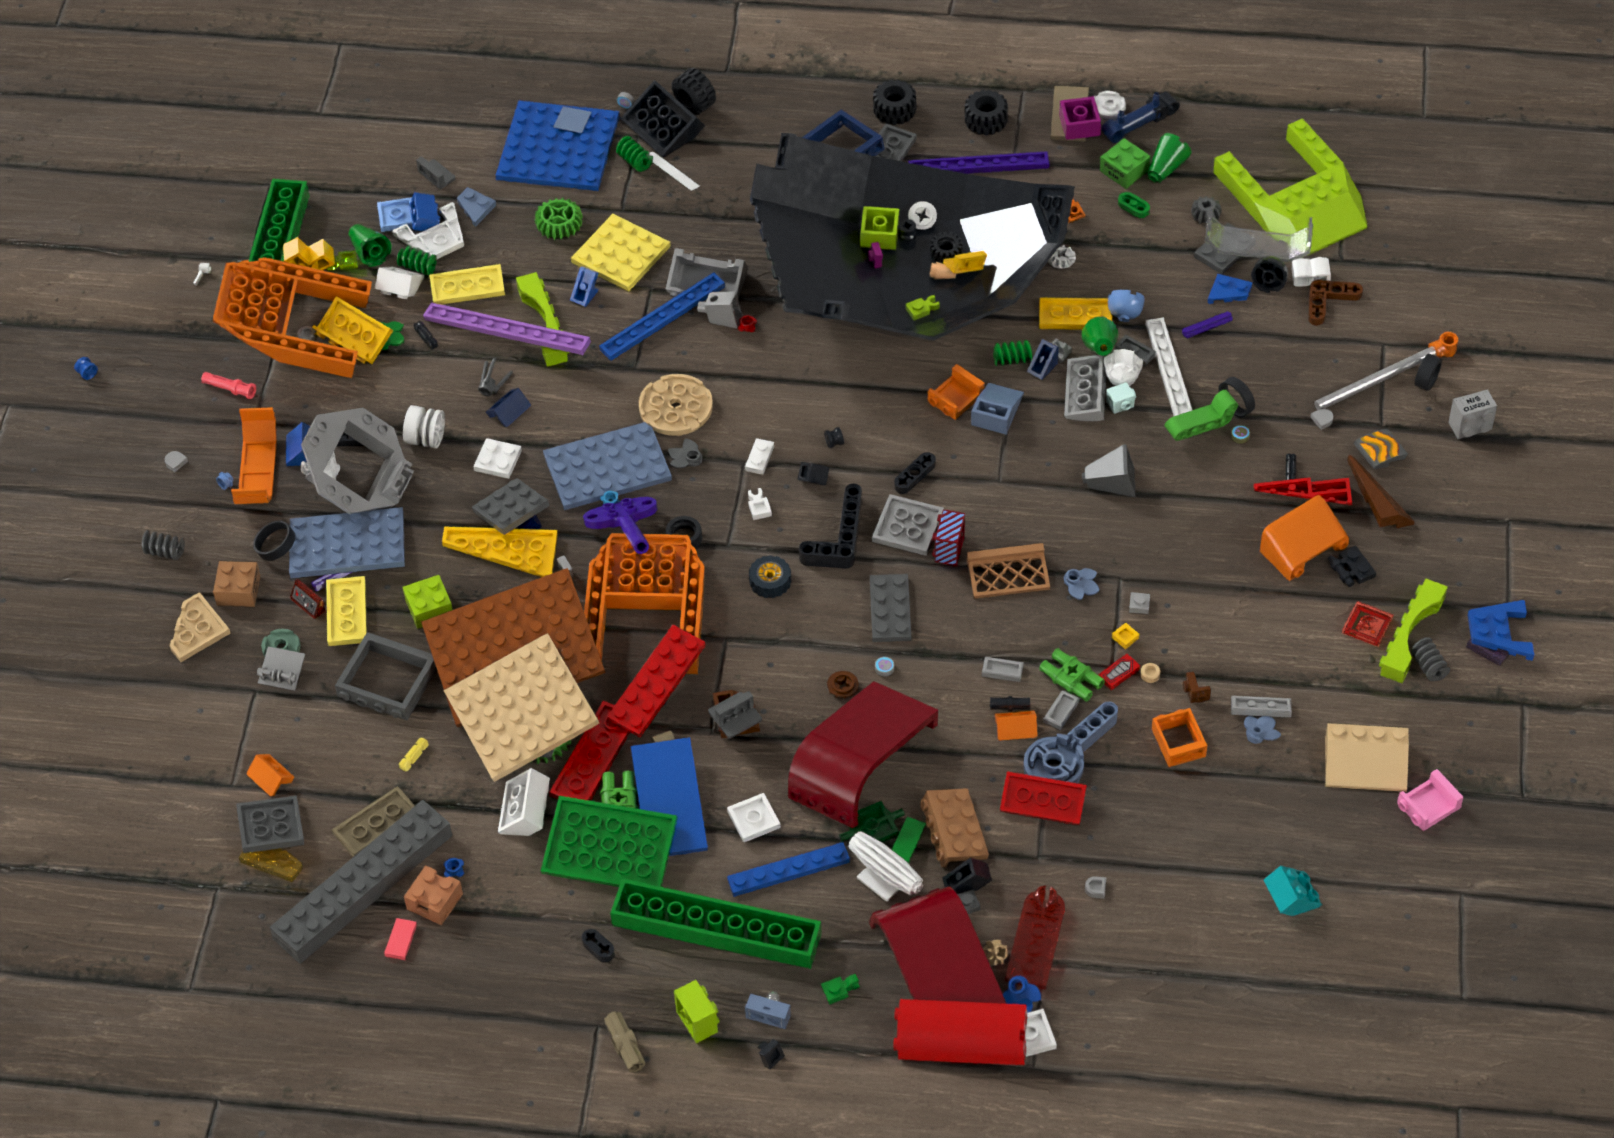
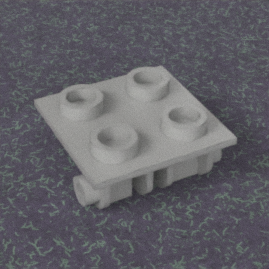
M268 647L263 666L257 670V675H259L258 684L295 691L305 653Z

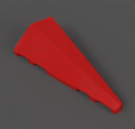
M1311 477L1254 484V491L1306 499H1312L1320 495L1326 502L1352 505L1349 478L1311 482Z

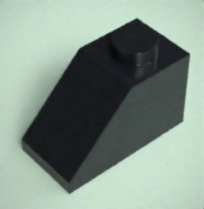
M972 857L942 878L944 886H950L957 894L970 890L978 891L992 881L988 863Z

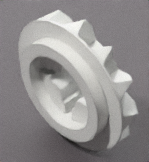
M922 201L915 203L910 208L908 218L916 223V229L926 230L936 222L937 213L932 204ZM925 210L928 218H924L920 223V217L917 214H922Z
M1063 245L1056 250L1048 263L1055 268H1068L1075 262V251H1072L1071 247L1066 248Z

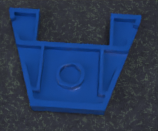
M1525 600L1469 610L1467 616L1472 644L1496 651L1497 648L1508 651L1510 655L1516 656V654L1526 656L1525 659L1533 661L1534 650L1532 642L1512 641L1508 617H1526Z

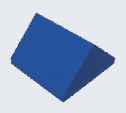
M303 422L286 435V466H298L303 461L307 462L301 443L310 426Z

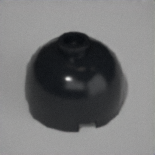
M1275 256L1261 258L1256 262L1251 272L1253 284L1257 289L1265 293L1280 291L1285 286L1288 278V269L1285 263Z

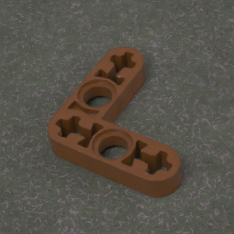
M1313 281L1309 291V322L1316 326L1324 323L1326 299L1357 301L1362 298L1363 287L1359 283ZM1338 288L1341 292L1335 293L1332 289ZM1318 300L1321 301L1322 304L1315 305L1313 301ZM1315 312H1319L1318 318L1315 317Z

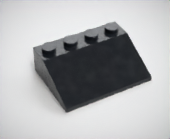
M656 80L650 84L620 118L663 158L693 140L705 127L696 116Z

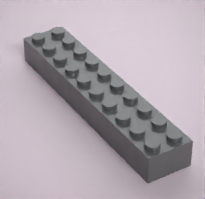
M424 800L420 801L272 924L269 928L273 940L301 964L453 835L450 823Z

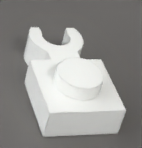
M758 488L757 495H753L751 490H748V498L750 500L748 503L753 520L772 516L767 497L763 498L762 489Z

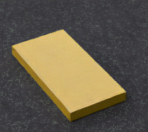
M1039 297V329L1082 330L1087 322L1094 317H1106L1112 321V314L1108 308V298Z

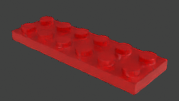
M672 625L607 716L608 720L641 738L705 648V641Z
M605 701L601 703L595 713L599 724L584 732L549 791L550 797L558 799L559 796L592 800L603 781V773L608 772L631 733L608 720L607 716L615 705Z

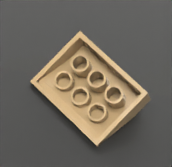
M1327 724L1325 736V787L1407 792L1408 728Z

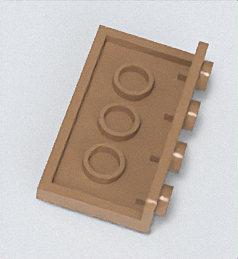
M968 788L926 791L923 799H921L920 806L921 810L925 813L926 826L930 829L931 842L935 845L936 858L940 861L941 867H947L948 863L953 861H966L970 857L977 860L987 859L989 853Z

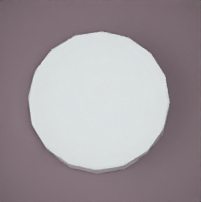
M1103 91L1098 96H1094L1101 119H1117L1120 110L1125 112L1126 101L1123 96H1119V93Z

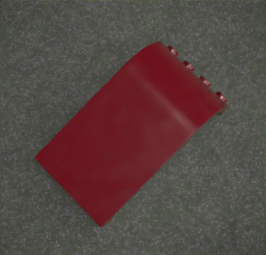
M873 681L812 730L802 741L794 755L789 770L788 798L854 828L858 825L860 794L870 774L924 727L936 728L938 726V709Z
M950 886L943 889L936 888L927 895H918L911 898L908 902H900L891 906L890 909H881L872 913L869 920L870 927L875 929L878 924L883 930L913 1000L1007 1004L968 913L959 896Z

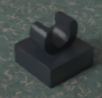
M775 1039L771 1040L768 1044L763 1041L757 1046L761 1050L759 1055L762 1062L769 1070L785 1057L780 1043Z

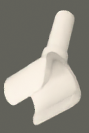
M209 263L199 264V273L193 283L194 285H198L204 273L210 274L211 267H209Z

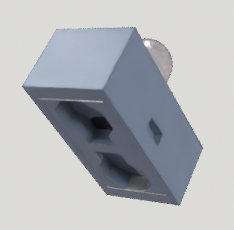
M771 991L767 998L750 994L745 1006V1014L748 1019L786 1029L791 1016V1008L789 1004L779 1002L780 995L778 992Z

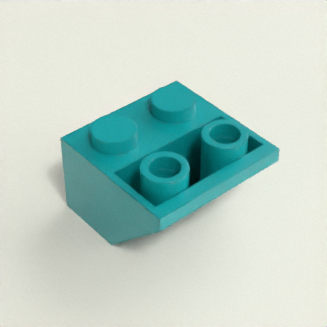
M1279 866L1264 879L1278 910L1282 914L1295 916L1322 906L1318 892L1313 888L1309 875L1304 871Z

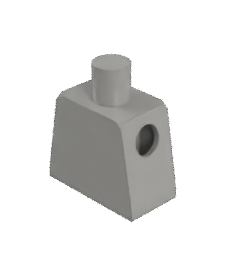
M734 291L711 292L706 302L699 301L697 307L698 312L707 313L710 323L738 328L739 319L743 316L737 294Z

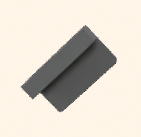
M422 156L416 159L418 172L440 190L456 179L455 175L435 159L429 162Z

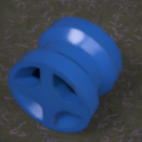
M88 357L80 358L74 365L75 371L85 380L93 378L98 371L97 366Z

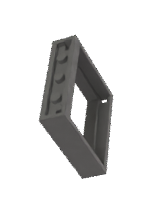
M367 632L335 684L337 696L343 698L344 701L349 700L361 707L366 706L379 713L384 712L392 715L394 718L398 717L408 720L436 673L437 668L431 653ZM369 651L423 668L403 703L349 685Z

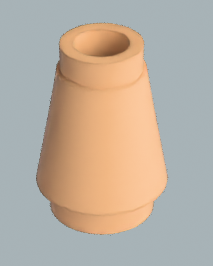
M939 262L931 264L930 277L934 278V280L956 278V274L945 264Z

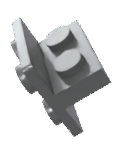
M750 691L744 694L739 692L708 709L711 717L729 739L762 721V717L754 708L753 695Z

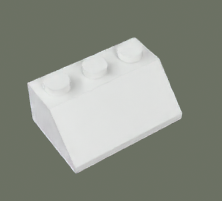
M530 768L506 782L498 833L530 836L542 829L547 793L549 791V777Z

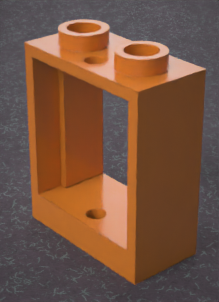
M1190 708L1180 709L1174 713L1162 714L1153 718L1152 731L1168 767L1206 757L1207 744ZM1186 724L1194 743L1169 749L1162 731Z

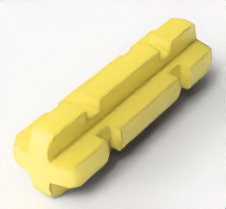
M419 738L416 742L417 745H413L404 756L405 758L399 763L401 770L407 772L412 767L411 764H414L423 753L422 750L424 751L429 744L426 739Z

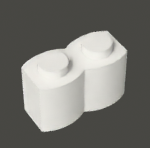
M1316 257L1311 260L1304 258L1293 260L1292 276L1294 286H1309L1315 280L1330 281L1329 259Z

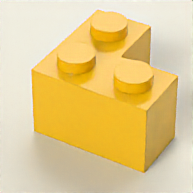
M298 237L283 245L284 261L287 263L318 270H325L335 264L334 248L323 239L309 247Z

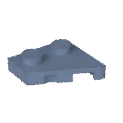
M468 187L457 197L458 204L464 209L467 217H470L475 227L496 206L495 200Z

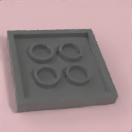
M516 478L485 499L480 500L472 506V509L476 515L505 535L550 505L546 498Z
M297 796L236 804L243 853L304 845Z

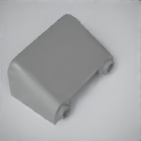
M675 248L666 291L670 293L671 297H676L714 272L725 282V288L719 292L734 291L739 299L747 276L748 266L744 260L735 259V263L732 260L726 262L698 257L693 253L689 255L684 253L683 249Z

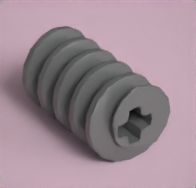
M149 530L144 532L142 539L143 553L151 554L152 556L158 555L166 559L172 558L176 561L180 559L184 552V538H181L178 542V537L174 536L171 541V535L169 534L164 539L163 533H160L157 538V532L155 531L151 536Z
M1426 637L1414 644L1411 650L1412 656L1415 657L1416 662L1429 681L1442 680L1449 674L1450 667H1447V662L1443 661V656L1439 655L1440 651L1432 643V638Z

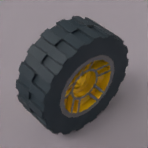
M772 555L756 559L751 564V568H749L750 587L760 597L775 598L781 596L790 588L791 568H789V564L783 558Z

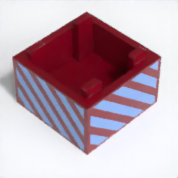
M943 509L942 514H938L937 517L939 522L937 533H933L932 540H935V549L932 552V556L935 557L936 563L957 566L965 538V513Z

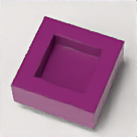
M879 242L871 243V250L868 251L869 261L873 262L874 268L882 266L883 254Z

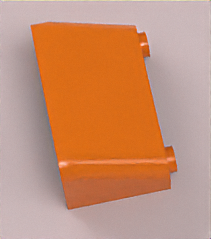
M1317 495L1270 523L1262 532L1260 552L1290 581L1304 573L1306 562L1332 547L1335 551L1344 550L1349 544V536L1327 502L1320 495Z

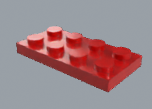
M1007 771L1000 812L1080 826L1087 785Z

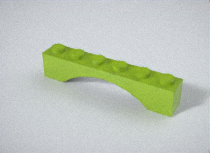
M537 272L516 277L517 289L522 302L531 306L543 317L546 328L559 330L558 318L553 316L555 314L553 305L548 303L550 301L548 292L543 290L545 289L543 279H539ZM541 346L542 355L547 367L568 361L567 354L570 352Z
M1425 579L1423 585H1418L1415 593L1417 597L1411 599L1408 606L1409 612L1404 613L1401 620L1402 626L1401 628L1397 627L1394 633V642H1389L1386 650L1388 653L1386 656L1383 655L1380 660L1379 666L1382 667L1381 676L1403 683L1410 669L1412 659L1408 648V637L1420 621L1439 612L1446 597L1447 586L1429 579Z

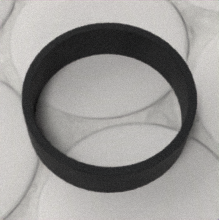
M1229 377L1219 385L1218 392L1222 390L1229 392L1228 385L1237 390L1245 403L1246 410L1238 405L1234 415L1243 418L1255 409V399L1243 381L1236 377Z
M281 520L273 521L265 525L255 536L253 542L254 550L266 561L276 560L284 556L291 549L295 541V532L286 522ZM280 529L288 530L287 536L280 546L269 552H261L262 544L270 534Z

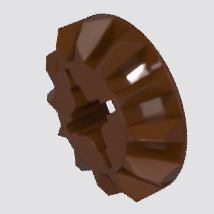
M848 671L835 672L827 681V688L830 694L835 695L836 698L843 697L845 699L847 696L852 697L858 691V679L853 673ZM846 681V687L844 686L840 689V685Z

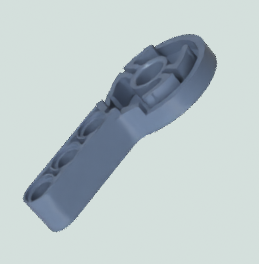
M1104 702L1067 735L1057 734V737H1045L1035 741L1029 746L1024 755V773L1031 776L1078 783L1084 769L1083 752L1117 723V705L1113 702ZM1058 760L1061 764L1052 767L1047 764V761Z

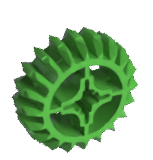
M555 198L553 201L549 199L548 203L543 202L542 206H538V211L535 214V224L538 231L542 233V236L546 235L547 238L553 237L554 240L556 238L562 240L563 237L569 238L570 234L575 235V232L579 231L580 226H582L583 215L576 202H571L570 199L565 200L562 198L558 200Z

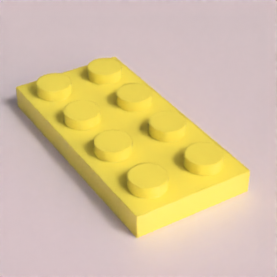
M500 264L429 275L433 303L443 305L505 295Z
M365 576L326 580L328 646L361 643L367 633Z

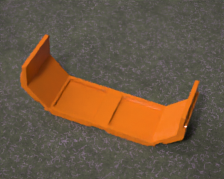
M273 407L239 409L242 420L243 447L239 489H231L234 504L269 503L273 496L277 451L275 412Z

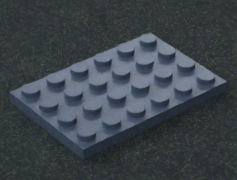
M646 422L543 450L544 458L564 510L600 501V496H603L607 491H614L621 495L672 480L653 428Z
M403 507L371 510L354 514L341 513L290 519V527L295 532V541L289 550L290 578L405 567Z

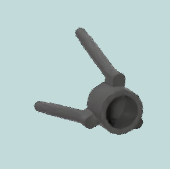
M495 357L492 359L488 373V361L484 363L478 391L484 396H491L492 393L497 394L499 388L513 374L512 370L509 371L496 385L495 380L491 378L496 362Z

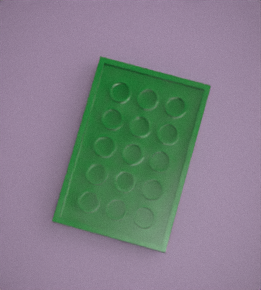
M559 796L540 870L541 874L615 887L620 886L622 879L662 887L678 817L677 815Z

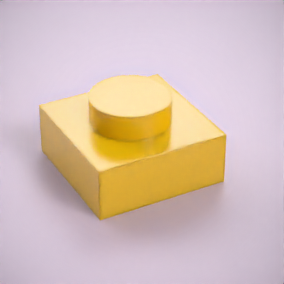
M1127 623L1112 633V639L1124 649H1127L1136 642L1140 636Z

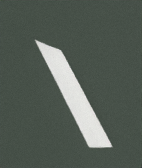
M649 152L653 156V163L692 191L700 187L659 155Z

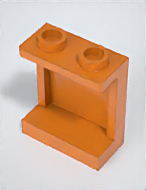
M956 364L952 368V376L936 390L932 388L928 390V402L933 407L943 411L946 416L956 420L976 402L977 397L985 388V383Z

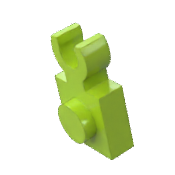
M931 295L925 301L919 298L907 303L906 310L915 321L930 315V310L939 309L940 303H933L935 302V296Z

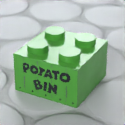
M1125 138L1103 154L1100 159V172L1125 189L1147 173L1150 166V155Z

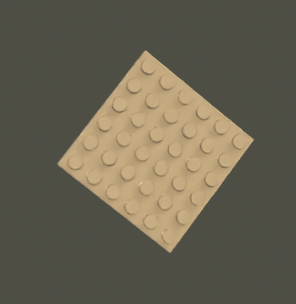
M548 633L444 690L494 782L599 724L597 717Z

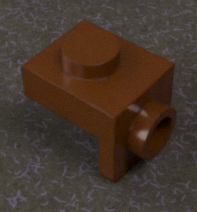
M1187 672L1186 680L1183 681V689L1185 693L1188 692L1190 703H1202L1210 700V686L1198 687L1195 673Z

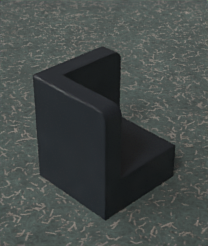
M801 462L797 480L826 485L830 467Z

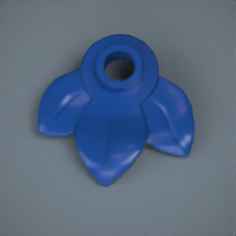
M1023 976L1011 978L1008 989L1003 993L1007 1004L1027 1005V1013L1032 1012L1033 1002L1041 1000V993L1038 987L1029 984L1028 980ZM1018 983L1022 984L1021 990H1017L1016 986Z

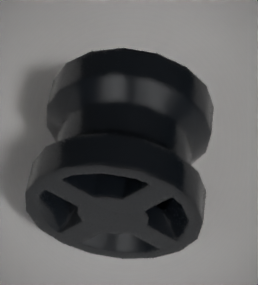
M911 219L900 221L898 224L899 238L905 242L914 240L916 237V223Z
M836 427L833 431H824L825 441L829 449L835 445H844V437L839 427Z

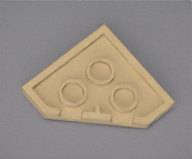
M200 592L183 601L182 611L174 629L175 634L173 639H171L170 649L177 659L183 662L230 634V629Z

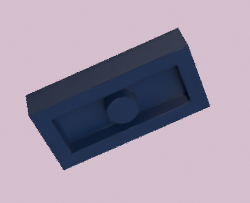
M516 388L507 392L486 411V414L489 418L497 417L504 427H508L531 404L522 391Z

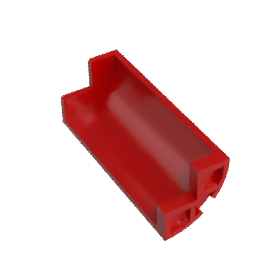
M900 999L899 1008H895L894 1017L895 1020H898L897 1038H894L893 1048L894 1051H897L899 1060L1025 1065L1027 1053V1005Z

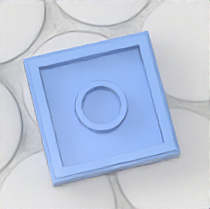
M412 197L377 203L381 232L392 231L405 224L409 228H413L409 207Z

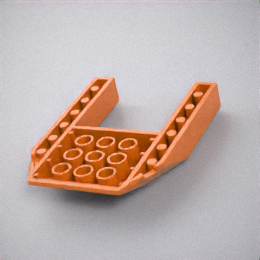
M259 258L258 261L252 262L248 260L238 263L230 262L225 265L212 321L244 343L280 363L352 378L358 351L288 336L286 331L295 293L334 301L337 296L352 306L366 309L372 282L270 258Z
M611 533L607 543L600 548L599 554L595 559L591 560L589 563L584 614L601 661L607 609L681 610L680 628L701 639L705 568L688 535L643 534L649 544V549L644 554H638L625 534ZM699 656L686 674H698Z

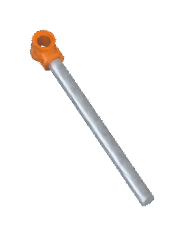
M1444 332L1439 340L1429 343L1427 349L1314 402L1316 409H1325L1421 364L1427 354L1440 358L1454 356L1457 350L1458 336L1453 332Z

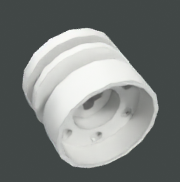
M411 405L407 410L404 420L403 441L406 444L419 445L422 440L424 447H429L430 445L431 448H438L445 426L443 410L435 411L434 409H429L426 413L424 407Z

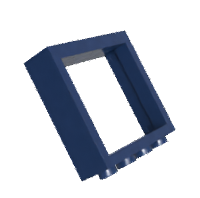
M842 109L802 137L821 142L844 125L867 141L854 150L855 152L876 156L885 150L881 135Z

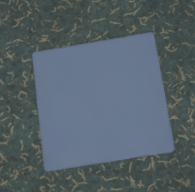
M563 106L554 124V128L582 133L591 112Z

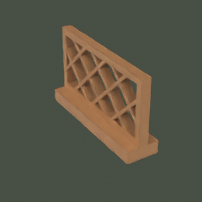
M1043 543L967 552V567L969 568L974 599L1050 590ZM1041 559V566L1038 570L1030 565L1032 560ZM1015 562L1023 565L1019 572L1010 566ZM1000 564L1004 567L1003 571L998 574L992 570L994 565ZM982 567L986 571L980 577L974 573L973 568ZM1026 568L1034 572L1030 579L1022 575ZM1007 570L1016 575L1011 582L1003 577ZM988 572L997 577L992 584L983 579ZM1038 575L1044 579L1045 584L1037 585L1033 580ZM1018 577L1027 582L1024 587H1018L1013 583ZM1001 580L1007 584V587L1000 590L995 587L996 583ZM982 582L989 588L984 592H977L976 587Z

